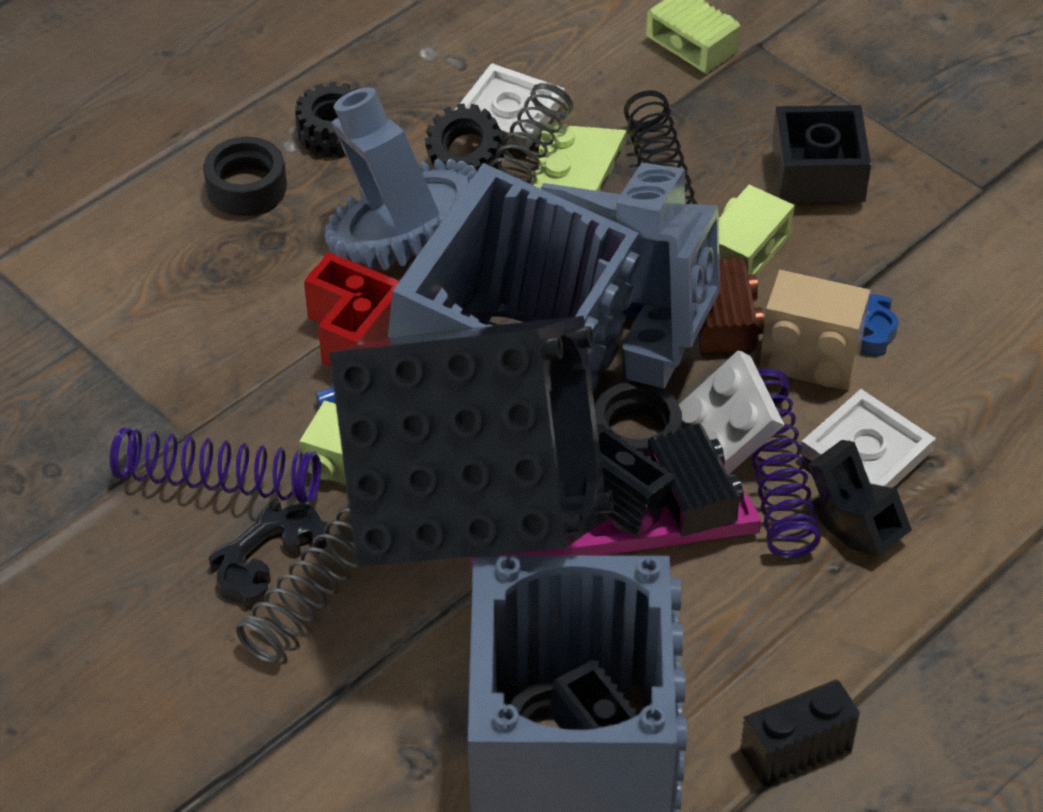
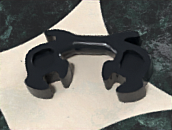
M275 499L267 504L251 527L233 542L218 547L209 556L211 572L218 570L217 584L220 595L230 601L243 604L247 610L252 609L256 603L265 602L264 595L269 590L268 584L271 583L269 567L257 558L244 562L246 556L267 537L282 534L285 550L299 557L301 556L300 546L312 542L315 536L324 534V527L328 522L322 521L315 509L308 504H295L284 509L281 508L280 499ZM325 538L319 539L316 543V548L325 550L328 546Z

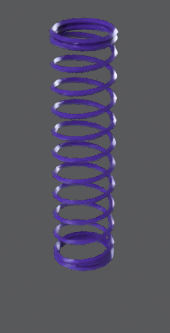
M770 368L758 369L760 376L771 375L782 380L763 381L764 384L773 383L783 386L779 393L770 395L774 404L777 405L785 400L789 404L787 410H777L783 413L780 415L781 418L790 415L792 419L791 424L784 423L783 427L786 428L777 431L774 435L782 434L790 429L795 433L793 439L779 438L771 440L752 454V465L756 471L755 481L758 485V496L761 500L760 510L764 516L763 525L767 531V547L776 556L798 558L815 550L820 543L821 536L817 528L818 522L811 516L814 513L815 507L808 501L811 498L812 492L809 487L805 486L808 482V475L802 471L805 467V460L799 456L802 452V446L800 442L796 441L799 437V431L794 427L796 416L790 412L793 408V402L788 398L790 395L789 380L779 370ZM778 442H788L784 445L769 446ZM793 443L798 448L796 454L781 453L766 460L758 456L763 449L778 450L786 448ZM786 456L790 457V458L785 459V460L772 461V460H774V459L781 458V457H786ZM796 458L801 463L799 469H779L771 474L761 471L766 464L779 465L788 463ZM757 460L763 462L759 465V467L757 465ZM784 472H793L787 475L776 476L777 474ZM798 473L804 477L802 484H783L773 490L764 486L769 479L791 478ZM760 475L766 477L762 480V482L760 480ZM795 487V488L789 489V490H784V491L781 490V489H783V488ZM801 488L807 492L805 499H788L776 505L767 501L773 493L789 494ZM763 490L769 492L765 497L762 494ZM799 502V503H797V504H792V505L783 506V505L788 504V503ZM803 504H807L810 508L807 515H789L780 520L770 516L775 509H792ZM765 505L770 506L772 508L767 512L765 509ZM800 518V519H797V520L787 521V520H790V519ZM809 519L812 521L813 524L804 521ZM768 520L775 522L771 528L768 525ZM791 529L809 530L808 532L797 536L779 535L780 533ZM812 533L815 535L814 540L809 545L797 550H781L773 545L775 537L783 540H797L805 538Z
M121 428L115 434L110 448V469L113 476L117 479H126L131 474L139 482L144 481L149 476L152 482L159 484L167 478L168 482L173 486H179L185 481L187 486L194 489L203 483L209 491H214L221 485L228 494L240 488V491L245 496H249L258 490L263 498H269L276 492L282 501L288 500L294 494L300 503L306 504L311 503L316 497L321 479V461L315 451H307L304 455L301 450L295 452L291 467L292 489L287 496H283L278 488L283 477L286 459L285 451L282 447L276 451L273 461L274 487L271 492L266 494L262 492L260 487L267 465V449L264 445L260 446L256 453L254 463L255 486L251 491H246L242 486L249 463V447L246 443H243L238 449L236 457L237 484L231 489H228L224 484L231 461V445L228 440L222 443L219 450L217 462L219 481L215 486H209L205 480L213 459V443L210 438H207L201 447L199 457L201 479L196 484L190 483L187 478L195 457L196 446L192 436H188L183 444L181 454L183 477L180 481L176 482L169 476L174 467L178 449V442L174 433L168 436L164 445L163 468L165 475L161 479H156L152 475L160 451V438L156 431L152 432L147 439L145 448L147 473L142 477H138L134 473L142 450V434L138 429L133 431L131 428ZM127 433V462L122 473H120L118 464L121 441ZM155 436V453L150 466V445L152 438ZM173 438V454L168 468V448ZM189 441H191V455L186 469V450ZM209 444V456L204 471V454L206 446ZM225 446H226V447H227L226 463H225V467H224V470H223V473H222V458H223V453H224V449H225ZM243 449H245L244 465L240 475L241 456ZM263 451V461L261 472L259 475V460L261 452ZM281 453V464L277 477L278 460ZM299 457V466L296 477V464ZM311 460L312 477L310 487L306 496V473L309 462Z

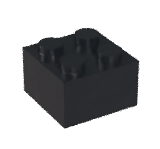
M776 106L772 148L779 198L789 203L866 202L871 159L862 106Z

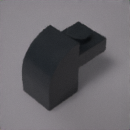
M840 440L808 464L820 497L812 502L815 507L814 511L823 525L849 548L880 556L912 531L898 490L870 483L855 442Z

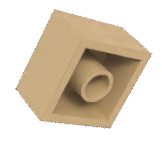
M779 270L766 307L759 369H775L781 371L789 378L849 391L861 352L870 289Z

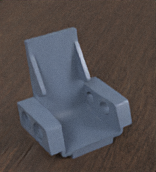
M641 163L621 194L543 183L541 186L542 190L639 232L635 253L640 255V261L631 280L627 281L628 284L633 285V290L623 311L628 309L631 302L644 305L623 344L624 378L665 389L675 367L680 364L685 348L692 347L720 292L718 206L685 204V169Z

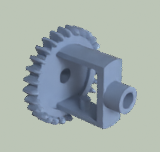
M371 87L357 89L344 95L334 104V110L338 118L332 121L331 124L358 181L362 200L356 201L354 197L347 196L346 200L349 209L347 210L343 205L336 207L337 214L329 216V223L325 225L324 237L332 254L371 270L381 265L384 271L388 270L396 261H398L400 267L406 263L414 262L472 180L477 170L472 165H467L464 161L456 163L453 159H449L446 166L440 159H436L434 162L435 169L432 171L425 161H422L419 167L404 130L387 117L376 90Z

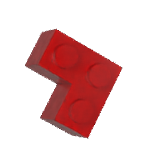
M330 252L322 258L304 279L307 316L309 319L320 323L318 325L322 364L331 367L329 352L388 338L392 294L400 281Z

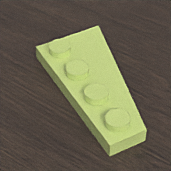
M544 124L552 130H556L559 125ZM562 125L563 129L561 132L554 133L555 143L547 146L549 152L547 157L539 158L542 166L540 170H536L534 186L541 189L543 183L600 191L605 178L610 176L615 166V158L618 152H622L626 144L627 130ZM542 130L541 141L550 142L552 140L549 132ZM542 145L539 147L538 155H542L545 152Z

